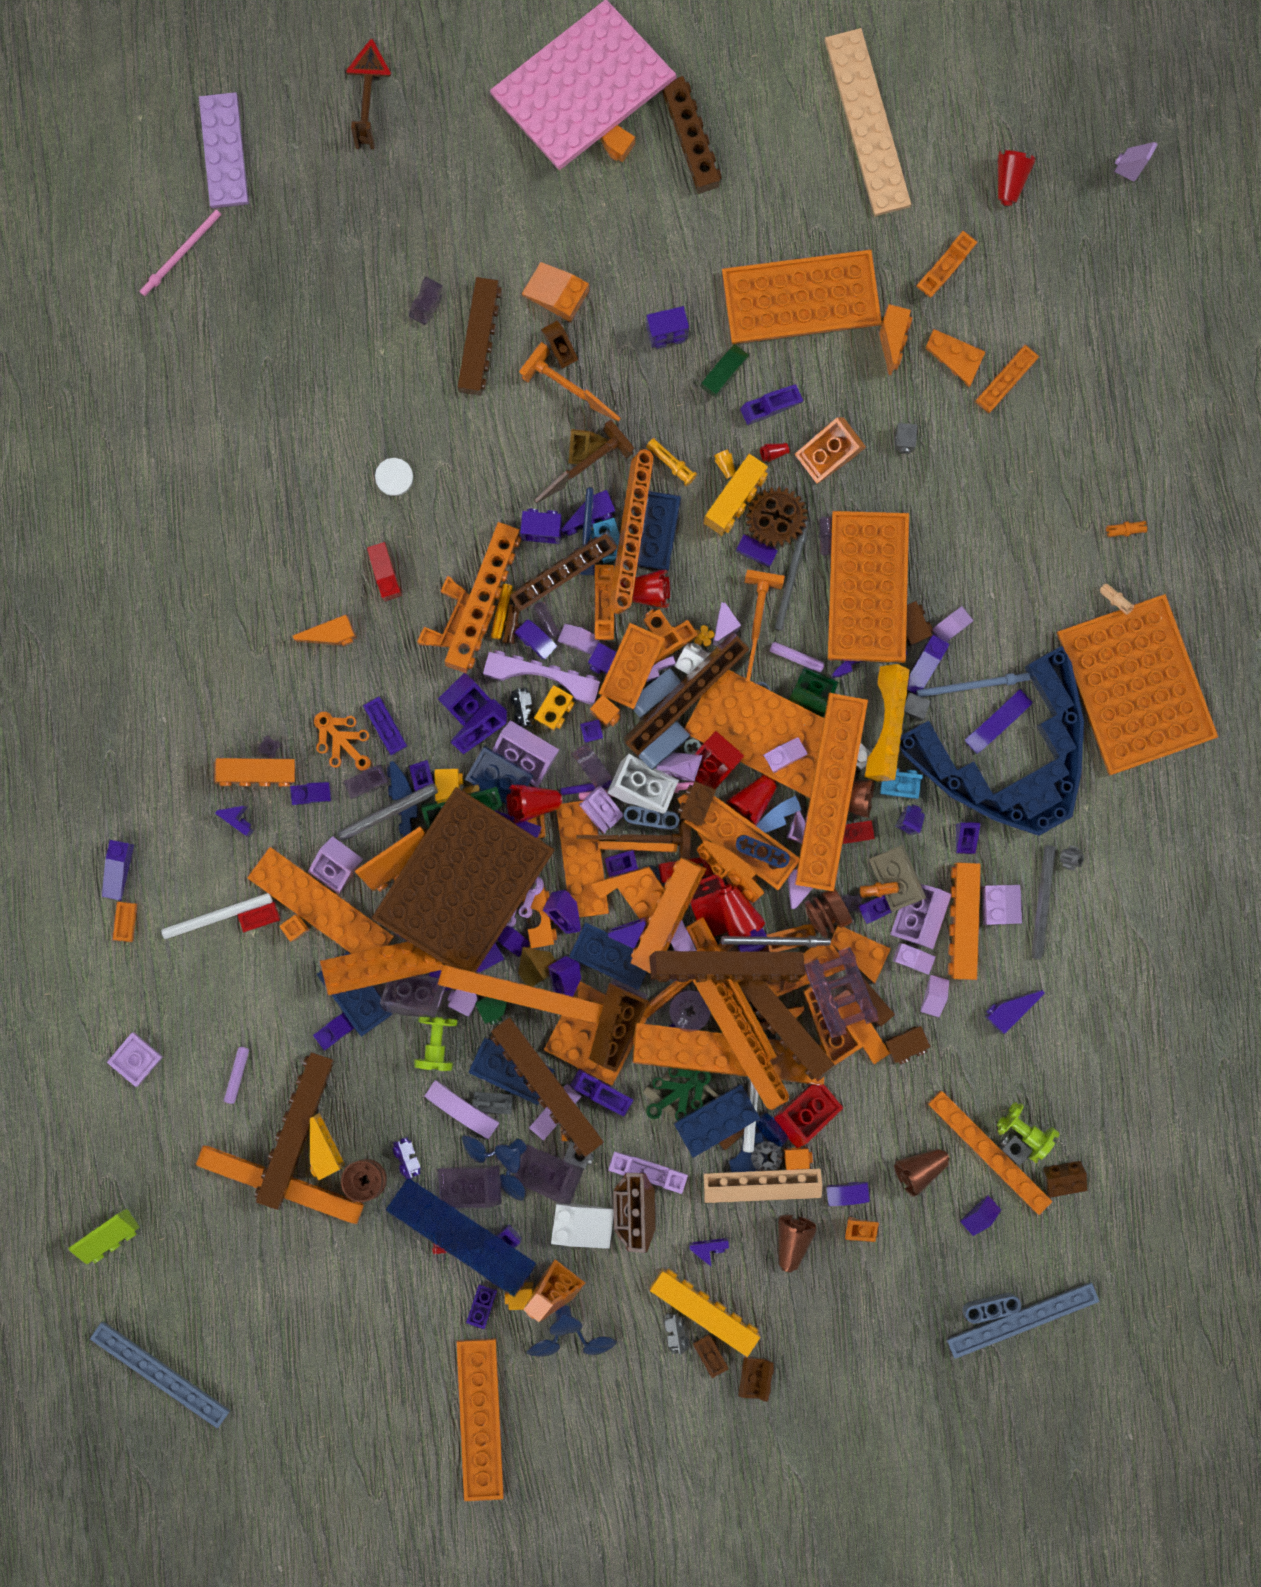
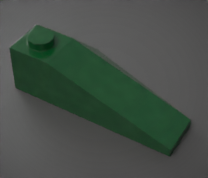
M497 787L467 793L494 811L502 806ZM448 798L422 805L427 829H429Z

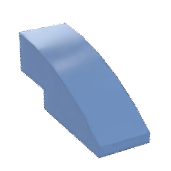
M796 796L773 808L759 821L757 827L767 833L786 825L784 817L801 810Z

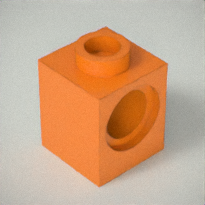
M652 609L644 615L646 617L643 619L644 624L650 632L658 636L672 628L660 609L657 611ZM659 619L662 625L659 628H655L651 625L652 620Z
M299 915L292 916L279 926L290 942L296 941L310 931Z
M807 1147L784 1148L785 1169H810V1163H813L812 1152H809Z

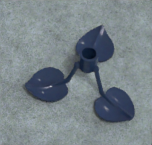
M462 1135L466 1152L476 1162L483 1163L486 1160L485 1157L488 1158L496 1154V1157L507 1169L506 1175L501 1174L499 1176L501 1187L512 1198L524 1201L525 1189L516 1177L511 1176L510 1172L517 1173L519 1171L520 1156L527 1150L526 1144L521 1139L516 1138L509 1146L497 1145L495 1151L487 1153L481 1142L470 1136Z
M564 1305L555 1311L557 1321L549 1329L550 1334L555 1335L552 1341L543 1340L536 1343L527 1350L526 1354L536 1357L550 1356L560 1349V1345L557 1343L558 1336L577 1332L583 1345L586 1346L583 1348V1352L588 1355H599L609 1351L615 1346L617 1340L610 1337H598L590 1342H586L580 1332L583 1327L582 1323L572 1317L570 1307Z

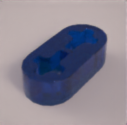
M762 1113L760 1119L756 1121V1126L769 1142H773L781 1148L788 1140L787 1134L770 1114Z

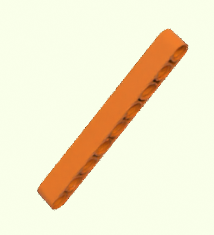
M647 449L640 450L632 458L609 601V608L615 614L623 613L632 603L653 465V455ZM637 475L642 478V481L637 478ZM634 493L638 494L640 499L636 498ZM631 510L637 514V517L632 514ZM629 528L633 530L634 534L629 532ZM626 546L631 549V552L627 551ZM623 564L627 565L629 570H626ZM620 582L625 584L626 589L621 586ZM617 600L623 603V607L618 604Z
M693 980L765 1106L773 1110L787 1102L789 1094L724 982H714V980L696 982Z
M447 965L442 966L438 985L597 1024L599 1023L603 1008L601 1003Z
M202 1146L196 1162L197 1166L255 1188L261 1187L264 1180L261 1178L264 1166L210 1146ZM292 1177L285 1195L287 1200L353 1224H358L364 1204L361 1202H354L348 1197Z

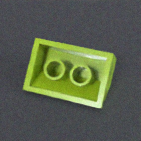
M125 1209L68 1249L85 1264L92 1261L95 1264L104 1258V1252L107 1250L112 1252L120 1247L119 1242L124 1238L128 1241L137 1235L135 1231L140 1226L129 1210Z

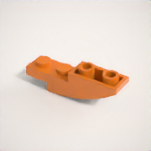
M688 620L660 635L665 638V641L654 665L698 638V633Z
M704 841L696 849L700 857L712 867L716 875H719L721 879L728 875L730 881L743 892V895L752 904L765 893L752 879L757 873L734 853L708 841Z

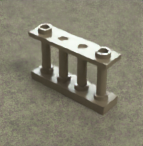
M673 1068L671 1069V1075H675L677 1069ZM668 1071L662 1077L666 1081H670L672 1078ZM687 1078L683 1083L689 1081L690 1078ZM660 1080L655 1086H661L662 1081ZM647 1085L643 1090V1093L655 1103L664 1099L660 1096L663 1088L655 1089L653 1086ZM705 1085L701 1100L703 1102L709 1094L715 1098L720 1095L708 1085ZM680 1097L663 1109L676 1121L677 1119L674 1114L677 1109L675 1107ZM695 1100L693 1102L694 1107H698L700 1105L699 1100ZM689 1105L686 1109V1114L693 1112L695 1109ZM678 1112L677 1117L680 1119L684 1117V1112Z

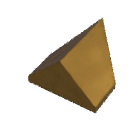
M571 429L568 464L578 465L605 445L608 439L591 431Z
M523 947L518 974L526 985L533 987L550 976L548 966L557 961L551 952Z

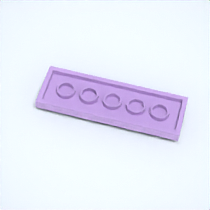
M235 92L199 96L210 207L221 208L248 205L238 95Z

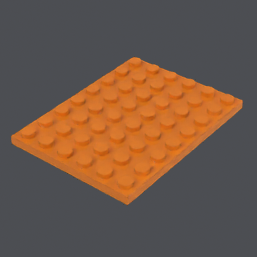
M1166 594L1135 604L1134 608H1131L1132 611L1127 615L1118 610L1057 632L1060 644L1072 662L1077 690L1109 776L1218 738Z

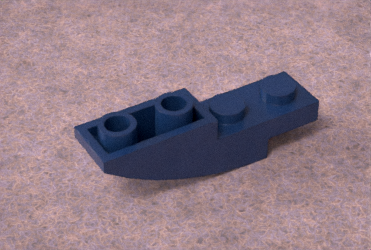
M391 761L390 766H387V777L391 778L388 792L389 797H392L394 801H398L414 792L403 771L394 761ZM417 804L398 813V815H402V823H399L400 835L403 834V838L413 831L412 819L419 818Z

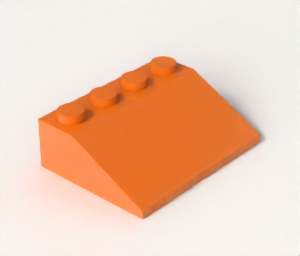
M418 827L355 870L356 874L372 891H383L389 886L388 882L393 879L396 880L427 830Z

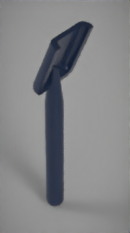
M592 487L586 489L583 545L590 541L594 495ZM596 563L579 574L595 575Z

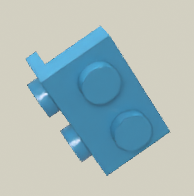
M897 768L895 780L881 781L880 794L919 799L920 783L923 775H918V771L907 770V773L899 772Z

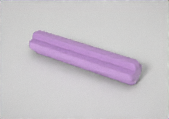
M773 642L770 652L817 672L823 670L824 662L776 642Z
M238 1048L224 1098L226 1103H235L249 1053L248 1048Z

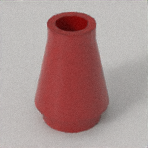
M787 443L764 444V446L760 447V455L764 462H771L785 454H789Z

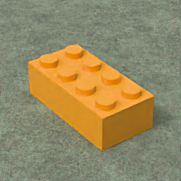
M748 454L705 515L704 524L721 536L725 532L729 533L734 526L735 517L740 518L746 507L745 503L747 501L750 503L755 497L757 486L761 488L766 481L768 466L751 454Z

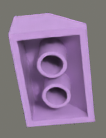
M510 720L500 733L493 751L534 775L530 784L538 787L554 762L559 749Z
M921 884L926 898L898 910L890 935L933 949L952 894Z

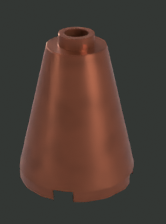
M873 780L853 781L848 812L869 818L872 808L871 800L874 794Z
M935 1149L896 1161L894 1170L900 1183L904 1182L907 1186L904 1188L910 1196L915 1197L949 1166L948 1161H950V1158L946 1151Z
M782 1215L778 1221L779 1266L782 1267L783 1271L791 1273L798 1269L816 1234L817 1228L816 1224L807 1218L799 1216L798 1220L792 1219L793 1215Z

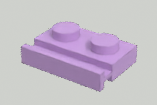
M598 786L579 804L603 834L624 816L601 786Z

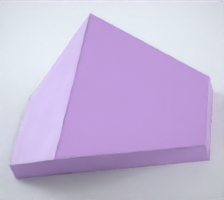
M673 753L658 764L656 769L680 780L695 781L703 755Z
M800 811L794 813L786 839L802 844L805 821Z

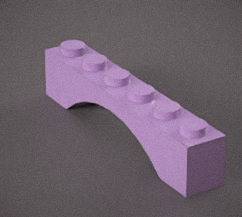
M494 650V653L489 652L483 672L485 677L504 681L519 675L544 676L561 684L572 694L576 701L594 705L600 687V681H597V677L586 675L585 678L578 676L579 673L576 671L568 670V672L560 671V667L550 665L549 668L544 667L541 662L531 660V663L525 662L523 657L516 655L510 658L505 656L504 652Z

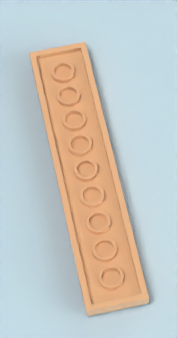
M862 28L825 37V44L874 217L910 208L911 201Z

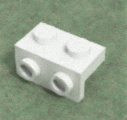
M688 643L678 658L675 667L690 674L711 652L704 651L696 643Z

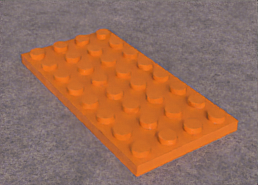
M872 250L722 269L731 344L872 327L882 324Z
M832 512L828 660L905 663L909 513Z
M728 670L701 696L685 730L690 734V737L702 743L717 731L744 755V758L740 761L741 763L810 798L824 718L752 681L746 682V678ZM799 738L808 755L773 773L764 755L791 740Z

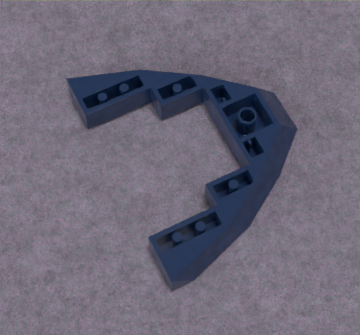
M1062 646L1024 667L1027 673L1030 674L1033 684L1052 715L1050 719L1036 727L1055 760L993 794L975 762H971L959 770L956 769L929 720L902 735L899 750L951 798L994 821L1040 836L1072 818L1082 773L1084 720L1072 662Z

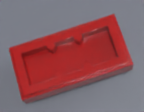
M872 820L846 824L842 844L875 839Z
M275 902L237 914L243 933L281 921Z

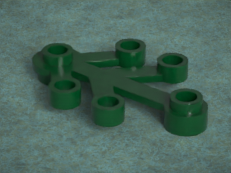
M673 1068L668 1069V1074L672 1078L678 1076L690 1078L686 1083L666 1081L660 1077H655L652 1081L655 1089L665 1088L675 1091L658 1103H650L646 1107L647 1116L651 1119H658L662 1114V1109L679 1097L678 1109L674 1114L677 1120L680 1119L677 1117L678 1112H684V1116H686L689 1090L696 1086L695 1095L690 1105L695 1110L703 1105L701 1100L703 1087L710 1082L711 1073L676 1068L677 1074L671 1075V1069ZM704 1073V1079L699 1080L698 1074ZM661 1080V1086H655V1081ZM695 1100L700 1101V1105L698 1107L693 1106V1102ZM652 1107L657 1108V1112L655 1114L650 1113V1109Z

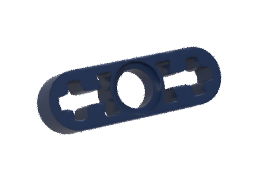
M747 835L740 836L736 840V849L743 854L777 868L786 867L789 863L788 853ZM747 839L749 845L753 846L754 842L757 843L753 854L749 853L751 849L748 847L744 850L741 849L742 845L739 842ZM764 846L768 849L766 857L758 856V847ZM772 850H775L773 855L780 856L783 854V858L786 861L779 865L777 864V859L771 858V862L767 859L771 856Z

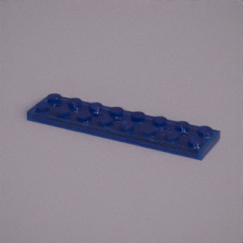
M406 1179L385 1209L386 1212L514 1298L537 1265L536 1262L411 1179Z

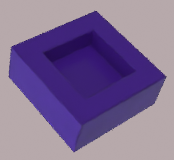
M599 720L580 724L585 743L603 739Z

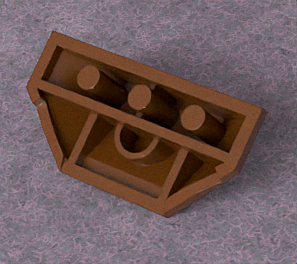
M627 1172L613 1190L614 1231L626 1246L625 1248L628 1252L647 1253L656 1230L655 1190L646 1173Z

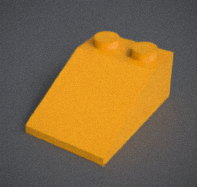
M320 1113L310 1118V1171L318 1180L345 1166Z

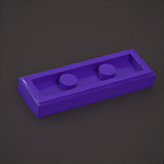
M380 696L363 705L391 756L408 747Z

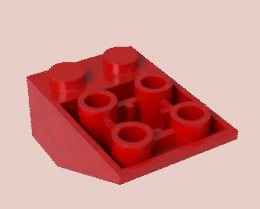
M716 874L700 881L690 902L696 921L704 918L713 937L728 932L719 898L720 889L725 884L723 878L721 879Z

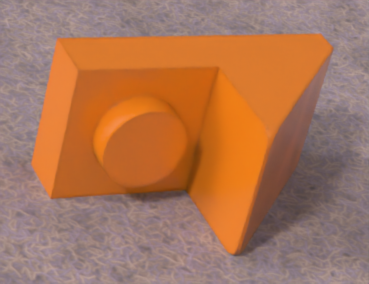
M848 1217L845 1239L876 1242L879 1223Z

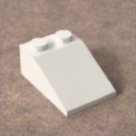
M628 754L620 762L607 793L623 802L666 813L679 780L656 768L651 770L642 760Z
M557 1201L551 1244L571 1247L610 1248L614 1210L611 1208Z

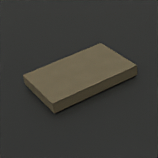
M903 845L869 859L878 882L881 884L898 883L899 891L897 893L885 895L892 912L926 898Z

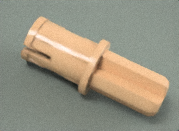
M1104 584L1100 588V593L1111 601L1110 604L1117 606L1125 615L1132 611L1131 608H1134V605L1126 600L1121 592L1118 593L1110 585Z

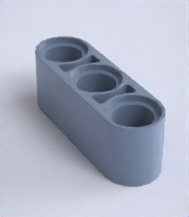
M669 668L642 690L638 702L633 709L639 718H642L658 705L681 680Z
M676 722L638 757L653 770L690 737V734Z
M630 806L624 812L625 821L633 825L673 830L679 824L678 815L669 811L661 813L643 807ZM630 810H635L638 813L636 820H629L627 818V813ZM654 813L657 816V821L655 823H648L646 820L647 814ZM673 816L676 819V824L674 826H667L665 818Z
M1004 1293L968 1302L963 1306L962 1311L964 1317L970 1323L975 1324L1016 1314L1021 1309V1302L1014 1294ZM1010 1299H1014V1306L1011 1308H1007V1301ZM990 1304H996V1309L993 1312L987 1311ZM971 1309H977V1314L974 1317L968 1316Z

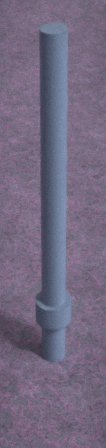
M1014 673L1006 674L1004 677L916 690V695L925 697L1002 684L1007 686L1015 685L1016 682L1030 680V674L1014 675Z

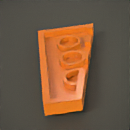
M831 943L830 946L811 947L803 953L806 975L800 978L798 982L791 983L788 980H781L780 982L765 980L764 982L778 997L846 970L849 967Z

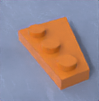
M933 329L925 347L941 363L949 367L953 374L959 376L968 387L971 386L985 354V351Z
M837 925L831 937L832 945L875 984L890 948L845 927L840 928Z

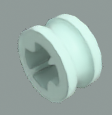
M696 739L688 740L684 745L685 753L695 755L696 751L690 753L687 745L696 743V748L699 750L701 747L700 742Z

